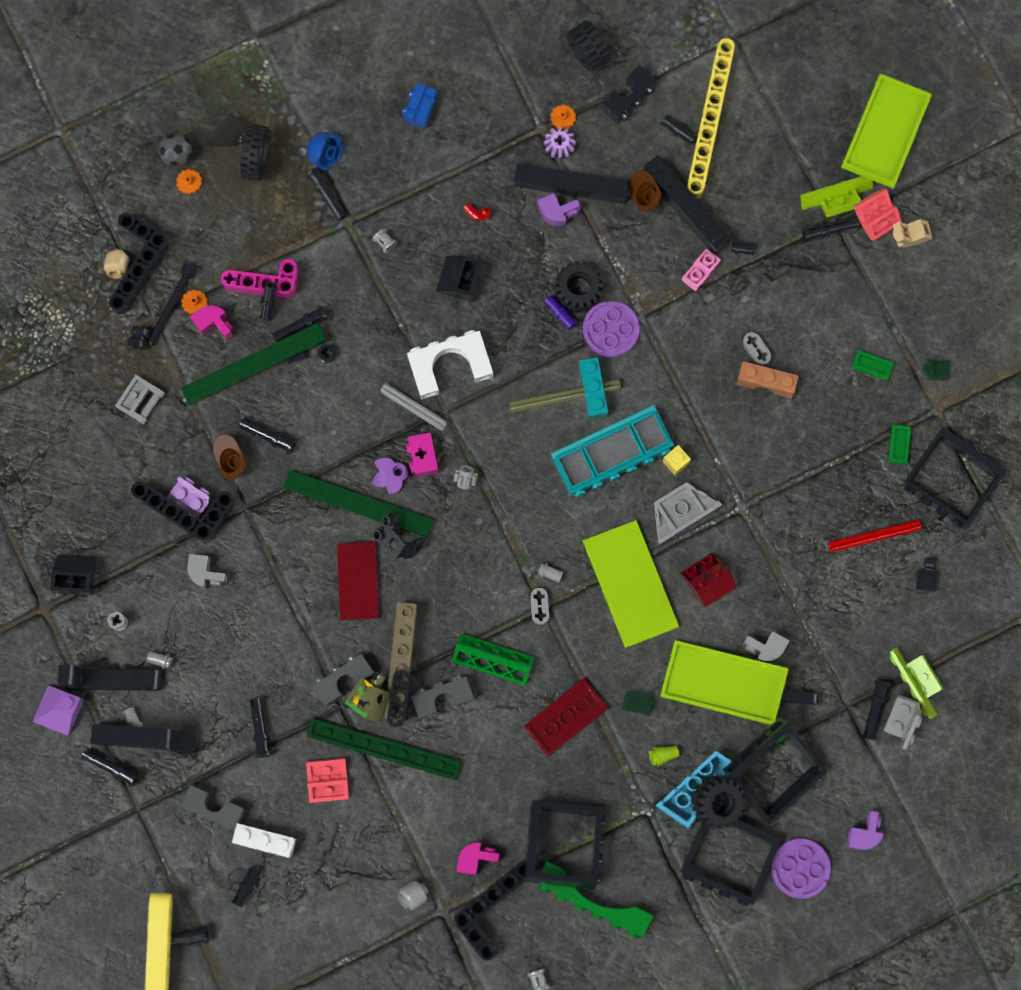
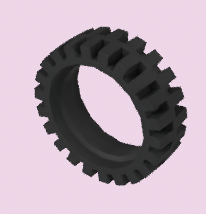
M250 124L246 130V136H244V143L242 144V157L240 159L242 179L260 182L262 177H264L270 151V129L267 126Z

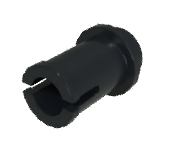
M736 239V241H732L731 252H734L736 255L737 253L754 255L755 243L739 242Z

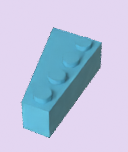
M715 751L690 776L684 779L679 786L660 801L656 807L690 830L698 819L694 815L696 812L692 811L691 808L694 806L691 803V798H694L692 792L697 790V783L702 784L701 780L703 778L709 779V776L712 775L715 777L716 775L726 777L722 770L731 761Z

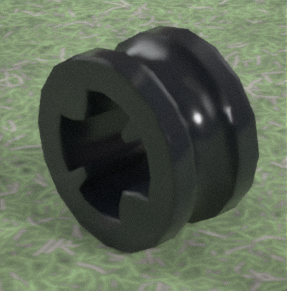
M323 345L318 350V355L322 362L330 363L335 359L336 353L331 345ZM328 349L332 355H329V358H325L322 355V352L325 353L324 350Z

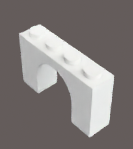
M471 330L458 338L457 336H451L444 342L439 343V341L428 344V347L422 349L421 347H415L407 353L421 400L439 394L433 374V366L436 360L446 353H457L466 358L475 383L493 378V371L480 331L475 332V330Z

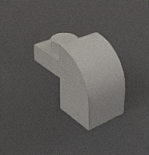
M189 554L187 571L189 577L197 586L207 589V582H210L209 585L221 586V583L227 584L228 576L225 573L209 572L211 561L209 556Z
M772 631L765 645L750 636L746 637L742 645L746 646L745 650L752 654L759 653L756 661L770 663L782 655L789 640Z

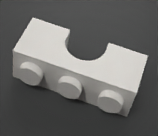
M237 824L232 843L292 858L296 839Z

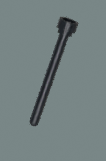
M188 263L183 264L181 268L182 276L147 340L149 346H153L188 279L195 276L198 269Z

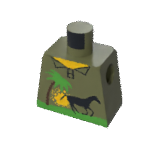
M375 672L372 680L361 678L345 704L364 718L379 723L390 695L389 691L382 687L386 676Z

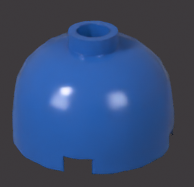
M320 132L313 136L307 145V156L310 162L324 171L330 170L331 168L329 167L332 163L336 165L341 157L343 145L340 144V140L342 141V139L330 132Z

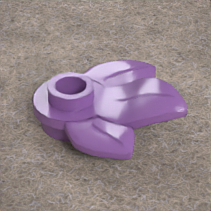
M390 458L376 460L374 463L379 472L374 477L372 484L381 488L387 487L389 495L397 493L402 487V481L408 476L407 466L400 462L395 463ZM400 469L403 472L401 475H396V470Z

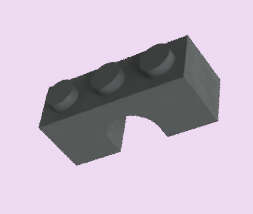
M362 654L352 655L347 659L348 663L343 666L338 665L334 667L329 676L325 678L323 675L314 681L315 685L312 687L326 707L343 697L338 689V684L342 678L352 677L358 683L361 678L369 680L374 676L375 673Z
M459 675L451 678V682L447 684L439 682L432 685L433 689L425 691V688L415 691L411 698L419 720L438 714L435 703L442 695L450 696L454 700L456 707L474 701L467 678H462Z
M190 785L180 806L185 809L184 813L192 817L198 814L203 817L202 821L211 825L213 822L220 824L219 828L226 832L235 831L246 809L226 801L220 811L211 812L207 806L210 793Z

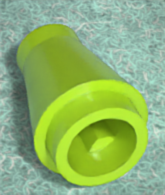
M677 746L653 747V750H649V758L653 766H660L679 757Z

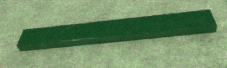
M317 323L181 387V390L190 406L326 342L325 336Z
M289 470L283 486L285 490L381 522L382 517L386 513H396L399 517L398 526L401 530L424 538H428L434 521L431 518Z
M314 718L311 719L306 737L455 781L461 766V761Z

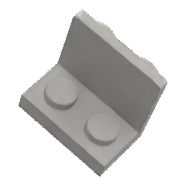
M898 694L884 726L885 732L902 738V749L906 750L908 744L912 745L915 738V727L919 728L921 724L922 710H920V702Z

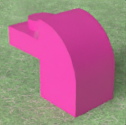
M217 306L202 307L190 316L192 322L203 335L216 326L226 340L233 336L230 331L233 328L227 320H224L227 318L226 313Z
M472 843L461 851L456 872L476 875L479 859L498 862L499 854L495 853L496 849L484 848V851H480L481 843Z

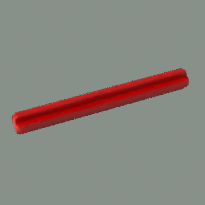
M914 520L830 541L828 547L830 552H835L919 531L922 529L920 520Z

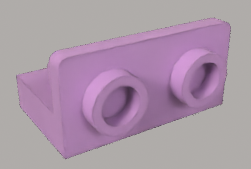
M178 477V482L167 498L200 519L212 502V499L209 497L210 493L202 487L200 489L194 487L195 483L189 478L185 477L182 479Z

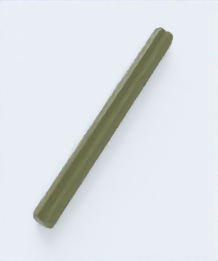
M619 379L602 382L604 393L621 389ZM581 386L510 401L509 407L511 412L583 398L585 397L584 388Z

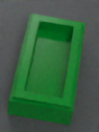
M858 350L851 369L888 381L894 362Z
M892 424L888 463L908 464L911 427Z

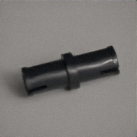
M667 114L660 122V125L671 131L675 137H680L689 145L697 137L696 134L683 127L684 124H679Z
M272 282L265 283L264 295L260 301L262 307L259 318L263 321L271 320L273 306L276 304L274 298L277 285Z
M249 867L242 883L238 884L240 887L231 903L241 908L243 907L249 893H252V887L261 872Z

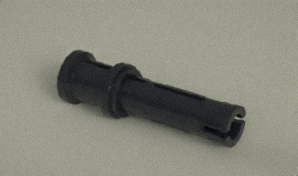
M313 168L306 174V177L310 178L315 186L314 190L321 194L336 220L344 219L347 213L329 187L330 182L324 178L320 168Z
M858 216L825 224L817 222V225L802 226V237L805 242L819 237L823 239L828 234L859 228L860 222Z
M319 305L318 309L310 313H304L303 318L272 333V336L276 342H279L323 320L327 321L328 318L321 305Z
M247 418L242 420L239 427L270 442L272 447L285 450L289 455L293 452L297 443V439H290L280 431H271Z
M879 680L874 681L876 685L873 696H870L871 708L862 736L873 741L875 740L883 706L887 704L888 690L892 686V684Z
M253 698L249 702L255 733L253 742H255L257 751L255 758L270 757L273 755V752L270 751V736L266 731L262 698Z
M86 748L81 756V759L112 774L114 779H120L128 783V786L131 788L139 778V771L134 772L125 767V764H117L89 748Z
M207 926L194 930L188 928L184 932L171 934L170 947L184 944L189 947L195 943H209Z

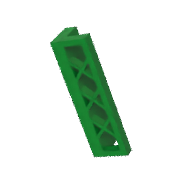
M461 633L452 662L526 686L535 657ZM459 651L467 653L469 658L463 659L458 657ZM477 659H485L488 664L481 665ZM495 665H504L506 670L499 671ZM514 671L525 672L524 678L516 676Z

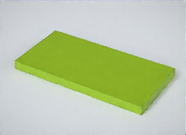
M880 74L841 168L894 189L932 94Z
M636 520L583 540L584 547L624 648L679 628Z
M675 640L660 697L771 725L777 718L789 669Z

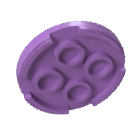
M601 302L587 313L583 323V336L589 348L595 353L604 357H618L629 352L636 344L639 337V321L634 311L624 303Z
M793 839L784 843L777 849L771 863V873L775 884L783 893L794 898L815 896L824 889L830 877L831 864L827 853L819 844L808 839Z

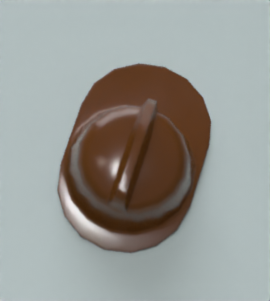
M644 170L633 173L628 181V187H631L630 196L639 210L647 212L660 208L663 192L652 175Z
M224 434L216 438L213 444V453L219 470L226 479H235L245 472L247 456L240 450L237 441L232 436Z

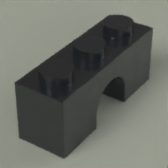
M639 65L626 80V85L632 89L633 93L623 97L613 91L602 103L601 111L617 125L621 120L624 122L630 116V111L634 107L638 108L641 105L646 94L649 96L655 90L656 79Z

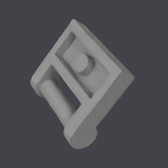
M135 375L115 407L145 425L147 422L146 418L165 393ZM148 392H153L154 394L140 415L136 413Z

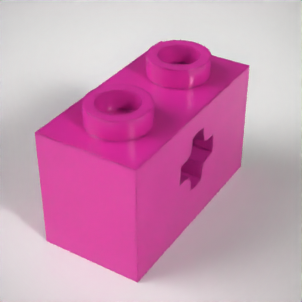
M431 432L408 437L409 443L405 444L407 454L412 455L413 461H409L411 473L415 472L416 477L438 473ZM423 451L424 459H420L419 452Z

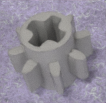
M464 465L460 467V470L456 469L453 481L457 482V486L461 489H470L471 485L475 486L478 473H474V468Z

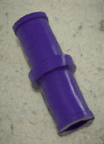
M550 295L544 301V304L554 313V317L559 319L567 330H571L576 326L577 321L573 319L567 312V308L562 306L553 295Z

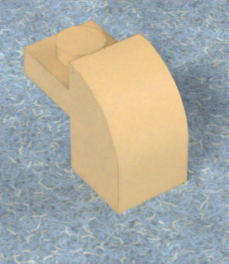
M919 219L909 224L902 222L893 224V236L897 241L898 247L918 245L933 239L928 221Z

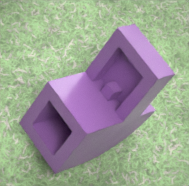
M554 193L537 200V208L543 220L552 226H565L566 217H575L580 212L578 199L562 206L559 205Z
M868 812L865 830L849 828L846 848L867 850L875 847L881 841L883 833L876 832L881 823V817H878L879 812Z

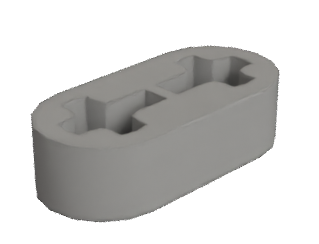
M754 332L747 333L743 339L744 348L756 365H767L771 359L770 351L758 334ZM749 337L750 339H756L754 344L757 348L752 344H747ZM758 350L762 355L766 354L765 361L762 359L758 360Z
M536 588L530 596L532 620L537 625H544L549 620L548 595L544 589ZM537 592H541V595L545 596V598L541 599V605H538L537 599L533 597L537 595ZM538 608H542V614L546 615L543 621L535 618V615H538Z

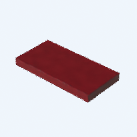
M376 542L337 544L340 621L379 619Z
M583 678L523 727L548 757L605 712L608 707L586 679Z

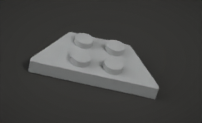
M687 482L655 501L654 512L659 545L721 507V502L715 501Z

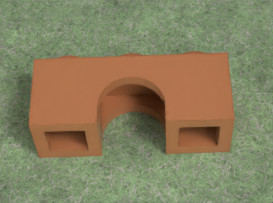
M743 361L736 385L752 389L762 387L772 390L775 395L792 399L798 375Z

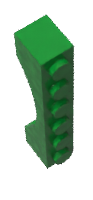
M546 862L541 872L566 875L563 869L549 862ZM538 884V889L548 894L549 891L557 894L555 898L565 903L567 900L575 903L573 907L583 912L585 909L591 911V916L600 921L603 918L609 920L610 926L618 930L620 927L628 930L626 934L635 939L638 936L643 938L653 918L651 914L637 907L611 909L599 906L584 898L573 887Z

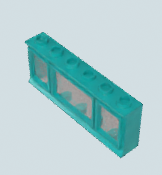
M652 405L551 453V459L570 498L573 496L578 498L586 494V490L590 488L595 490L603 486L602 482L610 480V482L621 477V473L626 471L631 473L637 470V466L640 464L648 465L654 462V458L659 455L665 457L674 448V443L655 405Z

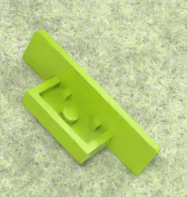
M860 176L802 194L800 196L801 208L805 210L820 205L826 218L853 210L854 205L861 201L858 193L873 189V180Z
M898 648L889 651L892 663L898 666L901 671V678L911 687L910 692L914 699H918L920 702L922 713L926 717L928 716L929 719H932L937 713L928 697L944 688L926 658L922 655L907 664Z

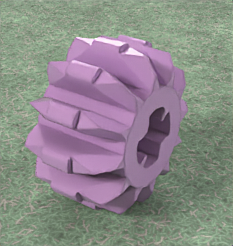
M559 126L557 132L552 128L551 134H546L545 138L547 140L544 141V146H547V153L552 152V158L557 154L558 158L562 159V154L565 157H569V152H574L573 146L576 145V141L573 140L574 134H568L569 130L567 128L561 131Z

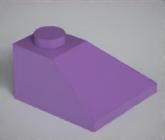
M48 686L32 722L69 736L84 700Z

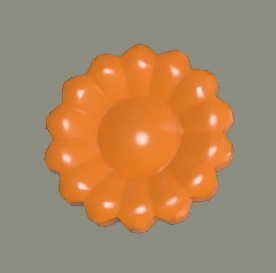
M557 106L550 115L552 125L556 126L557 129L560 126L561 130L569 129L570 126L574 125L573 122L576 121V114L570 106Z
M183 170L181 174H178L176 185L179 187V191H182L184 194L196 193L202 185V178L195 170Z
M200 290L188 291L182 299V307L190 315L208 305L207 297Z

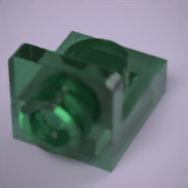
M928 358L922 367L923 375H926V381H949V360L932 361V358Z
M625 692L623 711L651 716V712H653L655 707L654 697L647 694Z

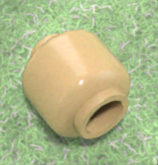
M120 249L108 252L104 263V270L107 275L115 279L125 276L130 264L129 256Z

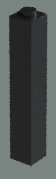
M518 163L514 178V187L621 204H625V199L630 197L631 187H627L628 180Z

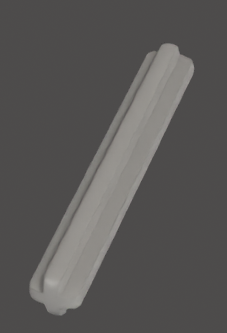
M385 383L382 386L381 393L439 430L443 431L445 429L447 421L389 384Z

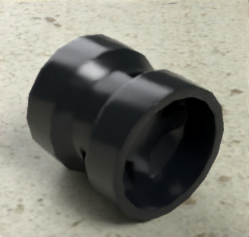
M133 325L131 329L132 335L128 338L127 344L133 348L145 350V339L149 338L151 332L143 327Z

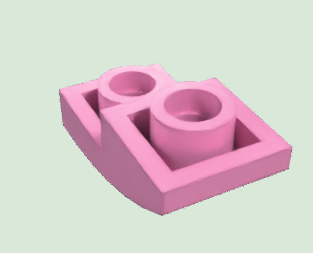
M706 248L681 280L697 291L717 267L721 259Z

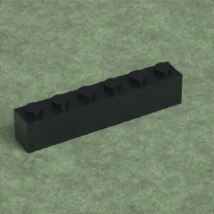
M659 155L643 166V170L652 175L662 190L665 200L710 252L717 255L729 245L731 238Z

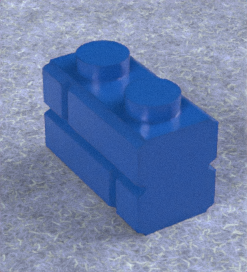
M416 84L415 89L411 88L408 96L410 102L404 106L402 111L404 122L421 129H426L438 97V91L421 84Z

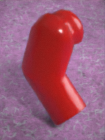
M468 203L463 208L474 221H484L490 218L491 210L488 207L476 210Z

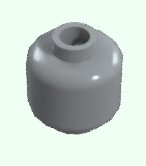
M413 880L400 888L398 899L405 909L415 910L426 903L428 889L424 883Z

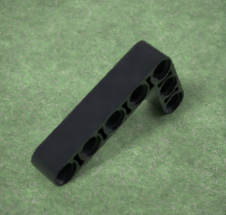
M128 212L122 213L118 218L122 231L145 245L109 299L110 307L118 315H123L129 310L169 248V241L162 231ZM127 220L132 221L130 226H124V223ZM142 230H148L146 235H139ZM158 239H164L162 244H155ZM153 254L154 257L152 260H145L147 255ZM144 270L141 276H135L136 271ZM129 285H132L133 290L130 292H126L125 288ZM123 301V305L121 307H115L116 302Z
M136 482L131 487L132 495L139 502L203 543H208L214 538L236 504L230 492L222 491L216 496L203 517L199 519L144 482ZM139 488H145V493L142 496L137 495ZM155 498H161V503L158 506L152 505ZM223 498H231L230 503L222 505L221 501ZM170 509H177L175 516H168ZM213 513L220 514L217 521L210 520ZM186 519H193V523L191 526H184V521ZM202 529L209 530L206 537H200Z
M62 664L58 665L57 685L68 690L160 691L161 671L81 669L76 665Z
M92 724L90 744L162 749L177 753L194 754L196 734L166 728Z
M526 861L519 862L461 909L454 917L455 926L480 958L485 961L492 960L497 952L494 944L476 921L524 883V876L519 873V867L526 864ZM506 877H512L515 880V885L512 888L504 886L503 882ZM492 889L499 891L500 896L496 901H492L488 897V893ZM474 903H483V912L475 913L473 911ZM461 914L468 917L469 921L465 926H460L457 922V918ZM473 930H478L481 934V938L477 942H473L470 939L469 935ZM485 946H490L493 949V955L489 958L484 957L482 954V949Z

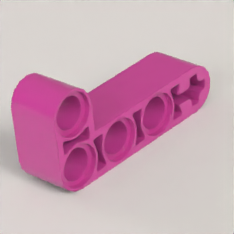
M286 259L280 264L278 276L227 270L222 274L221 282L227 291L262 296L265 290L263 285L266 282H272L277 285L275 297L291 298L296 292L298 268L293 260ZM291 266L294 268L291 273L284 272L287 267ZM230 278H233L234 281H231V283L228 284L227 281H230ZM253 280L252 286L247 287L244 285L246 281ZM284 285L291 286L288 291H283L282 287Z

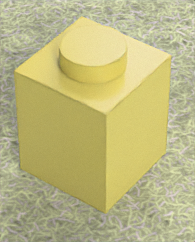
M679 445L663 458V463L674 475H677L691 461Z

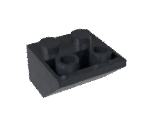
M446 256L436 292L472 302L483 267L482 260L467 256Z
M58 555L52 569L50 591L55 594L93 596L97 558Z

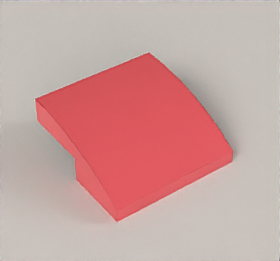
M881 188L854 205L858 219L872 241L892 230L893 224L902 222L897 206H892L889 194L885 188Z
M345 757L306 761L310 803L349 799Z

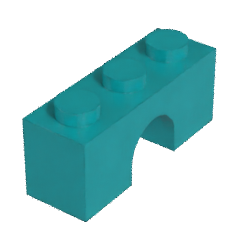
M598 357L580 360L578 367L581 383L584 388L588 420L607 418L608 410Z

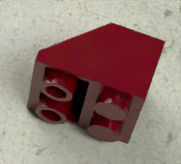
M713 553L705 556L680 573L696 599L704 608L737 588L730 571Z

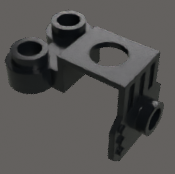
M393 512L386 513L382 517L381 522L384 527L376 528L372 534L373 539L378 543H383L395 558H413L423 548V543L425 542L424 537L414 539L412 542L405 543L398 535L401 529L398 526L399 517ZM396 538L398 547L393 549L390 543Z

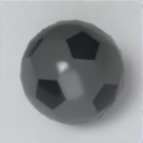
M172 133L161 140L159 154L166 164L182 166L189 161L192 155V146L186 136Z

